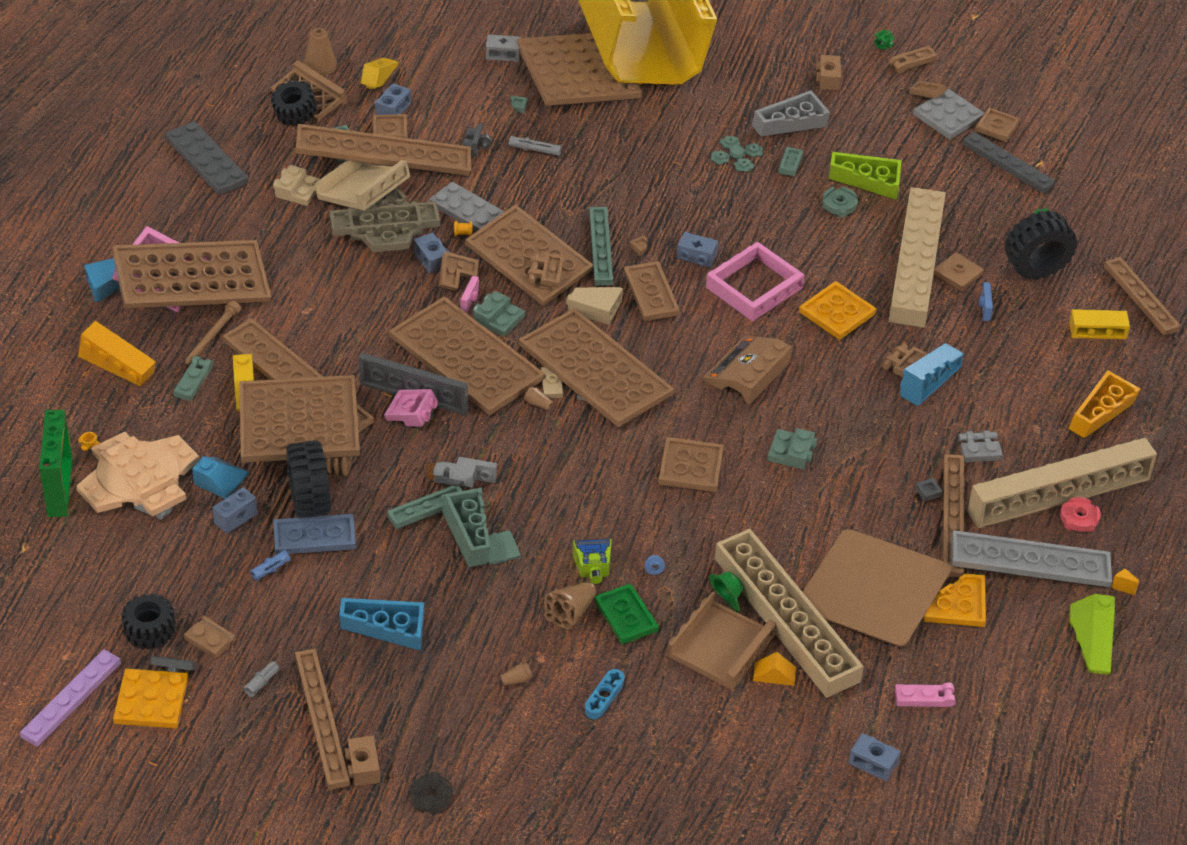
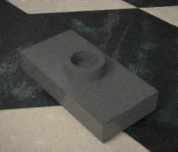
M162 656L151 657L150 663L151 665L167 667L166 671L179 672V669L196 670L197 667L196 661Z

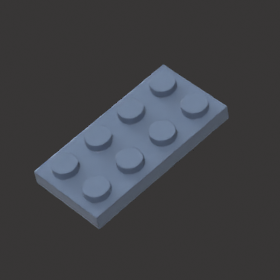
M353 514L273 520L275 555L282 552V550H286L288 554L356 549Z

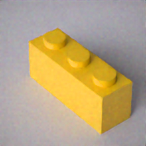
M1072 310L1069 321L1072 338L1127 339L1130 328L1127 311Z

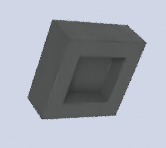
M934 478L916 483L915 489L924 502L942 497L943 491Z

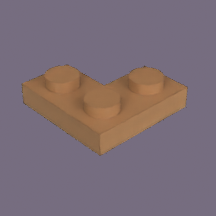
M445 251L442 255L439 287L456 291L460 276L468 278L472 276L477 277L479 260Z

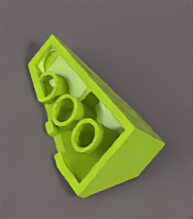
M1093 594L1070 605V625L1074 628L1076 640L1080 643L1083 658L1088 671L1091 673L1106 675L1111 673L1115 596Z

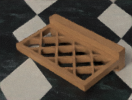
M299 60L293 64L294 69L270 88L271 92L276 91L275 88L277 86L280 87L282 83H287L296 75L299 77V82L304 81L305 84L311 85L313 92H322L323 95L315 96L316 101L322 100V104L317 105V109H322V111L318 115L315 114L314 117H311L317 122L339 104L344 106L348 102L344 89ZM325 100H334L332 103L325 104Z

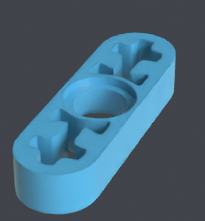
M618 669L608 671L585 703V714L588 718L599 719L603 716L624 686L625 676L622 671ZM607 691L610 693V696L602 697L599 693Z

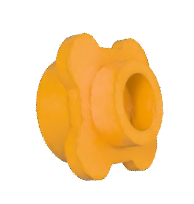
M86 432L78 439L83 451L91 450L92 447L100 444L97 441V435L93 432Z

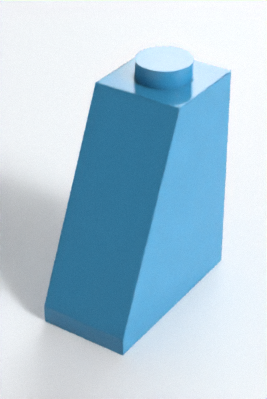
M113 258L84 265L86 280L95 302L101 301L120 289L119 282L113 279L115 269Z

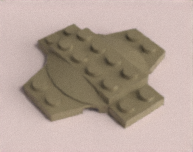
M398 187L394 188L365 211L351 207L345 210L329 211L333 236L350 235L351 240H363L372 252L381 253L391 250L401 251L409 249L413 237L423 234V228L440 227V217L436 202L417 203L412 201L408 203L406 196Z

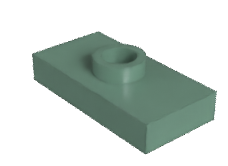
M787 147L778 173L795 177L804 150Z

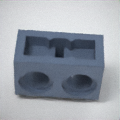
M393 83L376 100V115L402 114L411 103V89Z

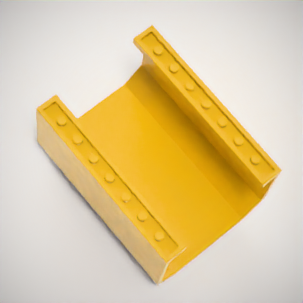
M578 0L605 67L618 83L683 84L702 71L717 22V17L709 0H649L647 2H631L630 0Z

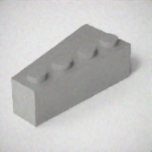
M810 90L756 110L752 126L760 136L827 127L830 112Z

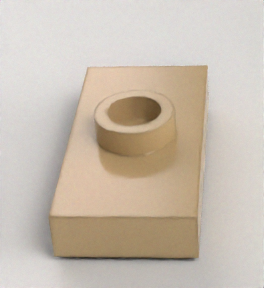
M541 367V371L545 373V378L542 379L543 393L548 398H563L562 381L546 367Z

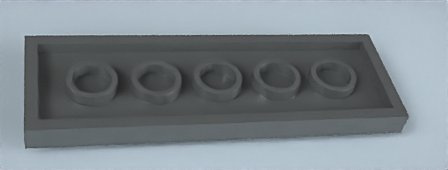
M195 121L164 133L165 139L218 196L249 183V177Z
M361 353L359 357L360 385L394 395L399 390L432 389L438 401L437 407L466 415L468 411V383Z

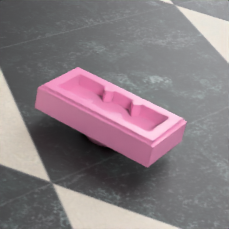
M471 277L460 299V309L468 313L472 303L476 302L478 298L479 277Z

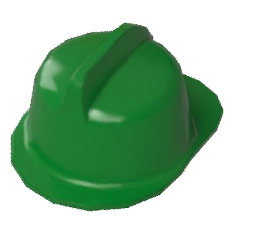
M730 571L719 575L710 574L709 581L713 589L735 612H739L740 608L737 598L743 591L742 581Z

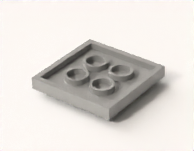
M947 89L938 98H931L913 110V115L948 139H952L977 124L985 114L950 89Z

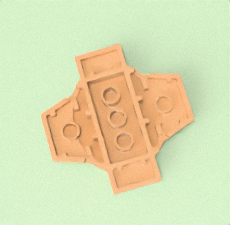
M123 432L91 448L92 454L99 460L97 468L76 487L78 493L97 513L122 507L124 502H134V506L142 504L144 509L153 517L186 500V494L178 486L179 475L184 476L200 461L199 455L179 435L148 442L138 441L134 436L130 437L126 432Z

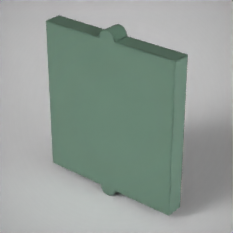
M510 530L500 533L494 532L492 535H489V565L500 562L507 563L509 560L521 558Z

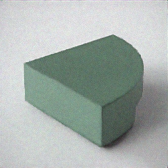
M511 96V106L516 111L524 113L528 98Z

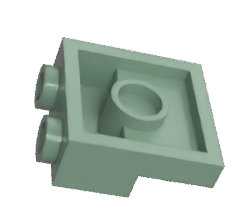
M494 291L492 294L488 293L484 298V302L481 305L476 304L473 309L474 319L503 337L525 317V310L511 304L509 297L497 291Z
M796 428L795 433L777 429L767 461L805 470L807 462L810 463L812 460L813 452L811 450H815L818 438H815V432Z

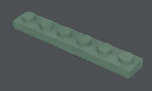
M590 207L594 284L613 285L607 207Z

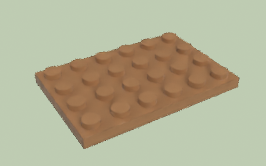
M516 204L465 240V245L542 306L592 271L594 266ZM535 252L540 253L542 258H546V253L564 256L558 288L541 285V279L539 278L535 280L534 284L528 283L527 274L531 268L530 259Z

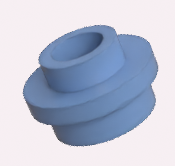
M652 555L645 561V570L649 574H660L665 568L664 560L657 555Z

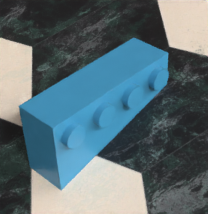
M945 343L905 368L900 384V396L919 406L962 367L964 353Z
M341 598L340 629L421 651L424 625L423 602Z

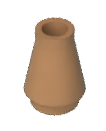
M531 386L524 396L527 404L545 409L546 411H549L553 405V401L537 387Z
M527 662L524 664L519 663L506 673L500 675L504 687L529 682L528 680L533 678Z

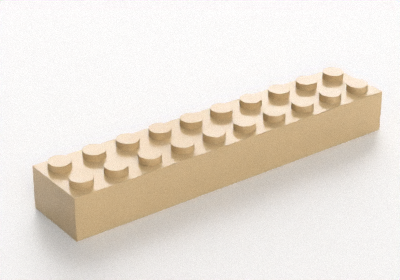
M910 188L889 322L925 328L946 192Z
M1142 438L1020 473H1014L1006 477L996 478L988 482L978 483L972 486L967 512L976 527L982 528L1063 505L1074 497L1088 498L1148 481L1151 478L1157 453L1148 440Z
M751 529L716 543L715 560L725 572H732L742 581V594L766 623L768 620L776 623L775 635L826 698L861 682L864 666Z

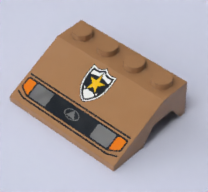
M744 336L703 377V381L720 390L729 386L739 391L745 402L750 405L791 362L792 346L776 338Z

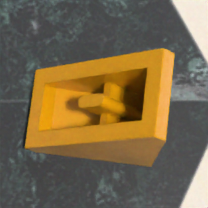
M775 652L755 662L753 681L794 686L796 666L781 654Z

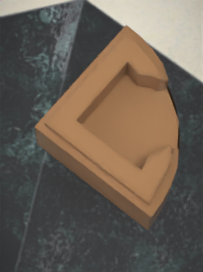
M645 235L629 243V246L638 256L643 255L647 250V238Z

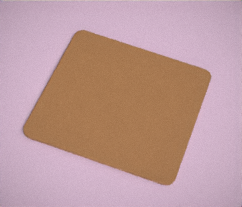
M846 529L841 532L806 585L803 593L825 620L897 646H904L910 640L952 571V566L947 562L851 529Z

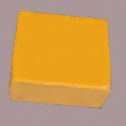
M1123 569L1114 576L1112 588L1135 595L1139 580L1127 569Z

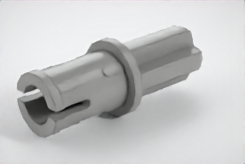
M272 661L261 672H256L255 677L243 687L245 693L253 697L263 686H267L268 680L279 671V666Z

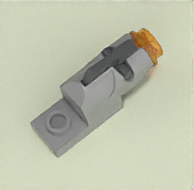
M459 457L456 464L434 461L433 463H428L426 478L445 485L472 488L475 480L495 483L497 463Z

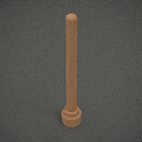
M232 300L225 306V313L185 359L187 365L192 363L194 356H198L230 317L239 314L241 306L236 301Z

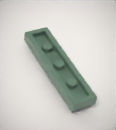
M450 486L388 510L387 517L395 529L401 528L442 512L444 494L460 492L462 489L460 486Z

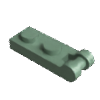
M194 356L191 365L173 391L174 397L192 401L212 370L213 360H203L199 356Z

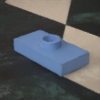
M983 282L982 293L979 297V307H982L983 321L991 320L993 310L991 284Z

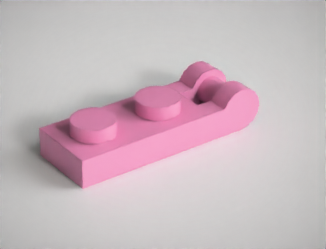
M944 683L943 685L896 684L895 686L897 706L952 707L956 704L955 696L953 695L954 685L952 683Z

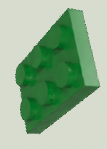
M631 583L594 596L595 604L622 645L658 632V624Z

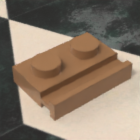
M205 616L184 634V640L215 659L229 647L231 642L236 641L234 634Z

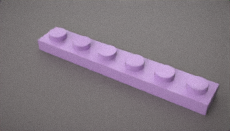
M103 649L20 732L21 738L38 747L121 664L120 658Z

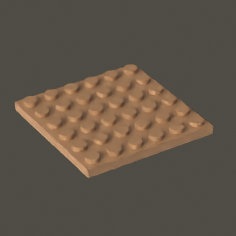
M592 33L517 39L519 51L546 106L637 99L642 97V91L638 83H618L606 69Z
M355 375L240 381L241 463L287 460L286 447L289 444L313 440L321 442L325 458L360 456Z

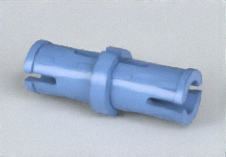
M282 550V552L272 558H266L264 563L256 568L251 569L250 574L255 581H258L270 572H276L278 567L291 561V558L286 550Z

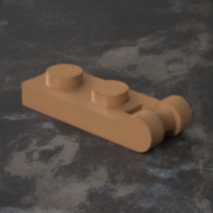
M930 46L893 56L889 60V64L895 67L898 74H902L907 69L936 61L938 55Z

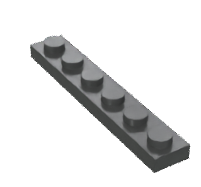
M973 132L963 139L965 147L1043 194L1055 186L1054 179L979 134Z

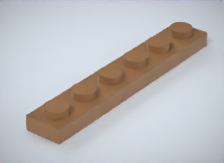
M1121 257L1105 261V269L1164 336L1180 330L1181 325Z

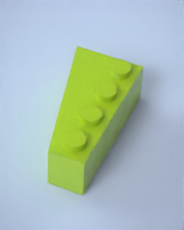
M832 152L829 179L897 200L902 160Z

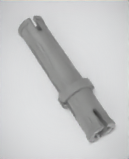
M510 136L509 147L560 156L561 145L534 141L528 137L524 139Z

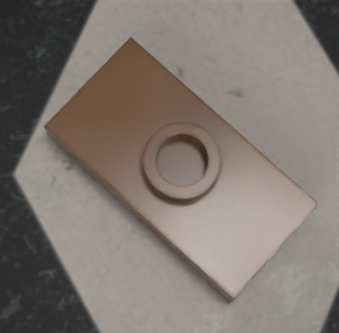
M918 81L909 88L910 94L924 96L925 98H938L947 91L946 85Z

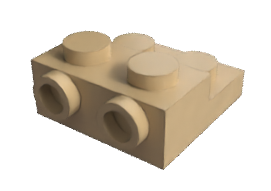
M289 165L287 169L283 168L281 178L274 181L275 197L308 206L316 194L314 184L320 178L306 175V169Z

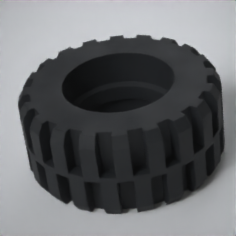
M1038 211L1037 214L1032 213L1029 214V217L1022 218L1018 224L1012 227L1013 230L1009 231L1005 240L1004 249L1008 259L1017 273L1028 279L1047 278L1051 274L1058 273L1057 271L1060 269H1064L1066 264L1071 262L1072 256L1075 255L1078 244L1076 234L1067 220L1061 214L1053 211Z
M313 440L289 444L286 447V457L296 517L302 519L327 515L331 511V499L327 467L321 442Z

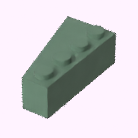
M482 488L444 494L442 513L468 567L487 564L490 542L488 528L486 527V515L484 514Z

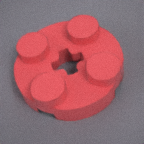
M1083 497L1069 499V502L1062 505L1060 518L1064 523V527L1067 530L1093 532L1101 516L1099 507L1097 505L1095 507L1091 504V500Z

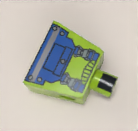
M611 539L573 541V557L580 577H590L591 583L598 584L602 581V577L609 575Z

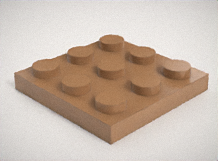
M667 437L658 484L717 492L724 445Z

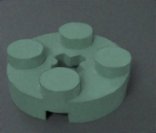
M835 187L829 188L823 194L822 207L830 213L844 218L847 214L856 210L858 203L857 195L853 190L846 187H840V189H835Z

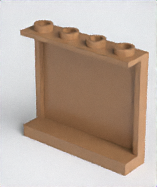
M712 591L708 598L705 597L702 600L700 608L692 612L687 624L684 623L681 626L678 635L672 637L669 641V658L733 690L774 638L776 623L768 620L765 626L714 601L715 592Z

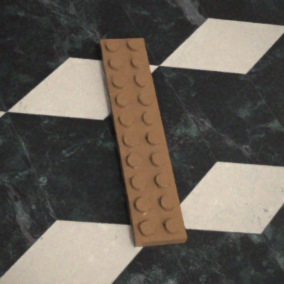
M298 124L295 153L394 166L403 160L407 161L408 168L470 176L471 147Z
M252 318L222 336L223 342L239 355L252 354L253 366L269 380L323 377ZM357 404L358 431L360 432L374 423V417Z

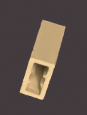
M575 288L566 300L568 311L575 308L587 319L609 325L622 303L623 288Z

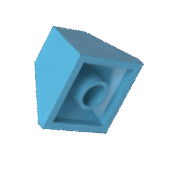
M203 456L192 469L194 485L225 499L249 475V471L217 457Z

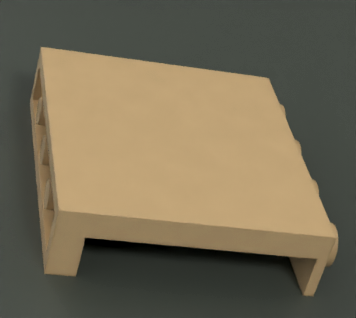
M347 160L317 181L314 186L319 200L365 211L410 177L407 161L403 160L393 167Z

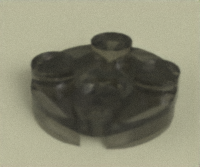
M438 772L423 775L410 785V801L419 812L424 813L426 811L431 812V814H439L447 810L452 803L453 786L448 779L441 776ZM432 791L435 792L436 796H427V794Z

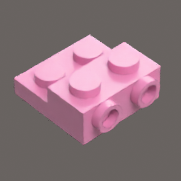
M432 389L399 390L384 416L387 421H404L405 426H423L425 421H429L430 412L437 407L438 401Z

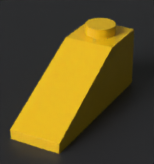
M383 57L365 63L361 84L366 85V88L369 89L383 86L399 62Z
M252 354L233 355L237 412H240V381H254Z

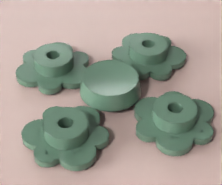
M726 136L725 139L720 140V144L723 145V148L730 149L729 154L724 151L712 152L711 161L717 165H722L729 162L730 156L738 158L737 162L734 163L736 170L739 172H749V170L754 168V164L751 163V160L742 157L745 154L750 155V157L762 156L763 147L752 143L746 145L744 149L739 146L740 142L737 137Z

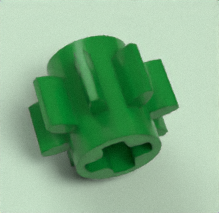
M882 29L874 35L876 37L874 42L877 48L885 51L894 45L892 41L895 37H893L889 30Z

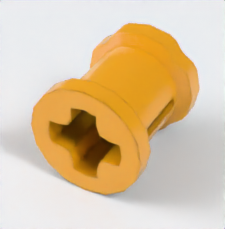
M454 221V237L458 235H469L470 237L472 235V221L469 223Z

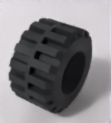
M290 80L275 88L276 91L272 93L271 102L276 117L282 124L298 126V124H305V121H310V118L314 117L315 112H317V102L313 90L308 83L305 84L304 81L299 82L298 80L291 82Z
M150 593V595L141 594V597L135 596L133 601L129 600L127 606H124L122 609L121 617L126 640L128 642L131 641L133 646L138 645V648L141 649L144 647L152 649V647H160V644L165 645L168 643V639H172L173 633L176 631L173 605L170 604L167 598L163 599L162 595L155 596L154 593Z

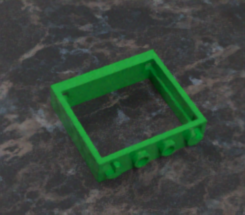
M45 410L39 470L47 516L68 517L73 454L66 411Z

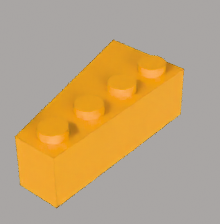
M94 321L81 334L78 357L138 386H141L154 373L156 361L97 321Z
M1108 370L1074 414L1068 429L1086 438L1133 405L1141 389Z

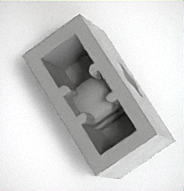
M488 34L486 59L519 62L520 51L517 39L521 37Z

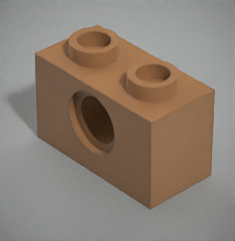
M820 55V62H816V82H819V89L839 90L841 81L840 56Z
M374 735L348 739V748H345L346 761L351 763L347 768L349 778H353L354 787L380 783V769Z

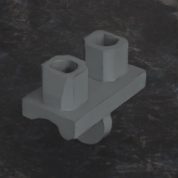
M477 124V128H467L463 146L471 147L472 157L478 156L480 147L485 149L492 146V138L488 134L482 135L481 133L483 124Z

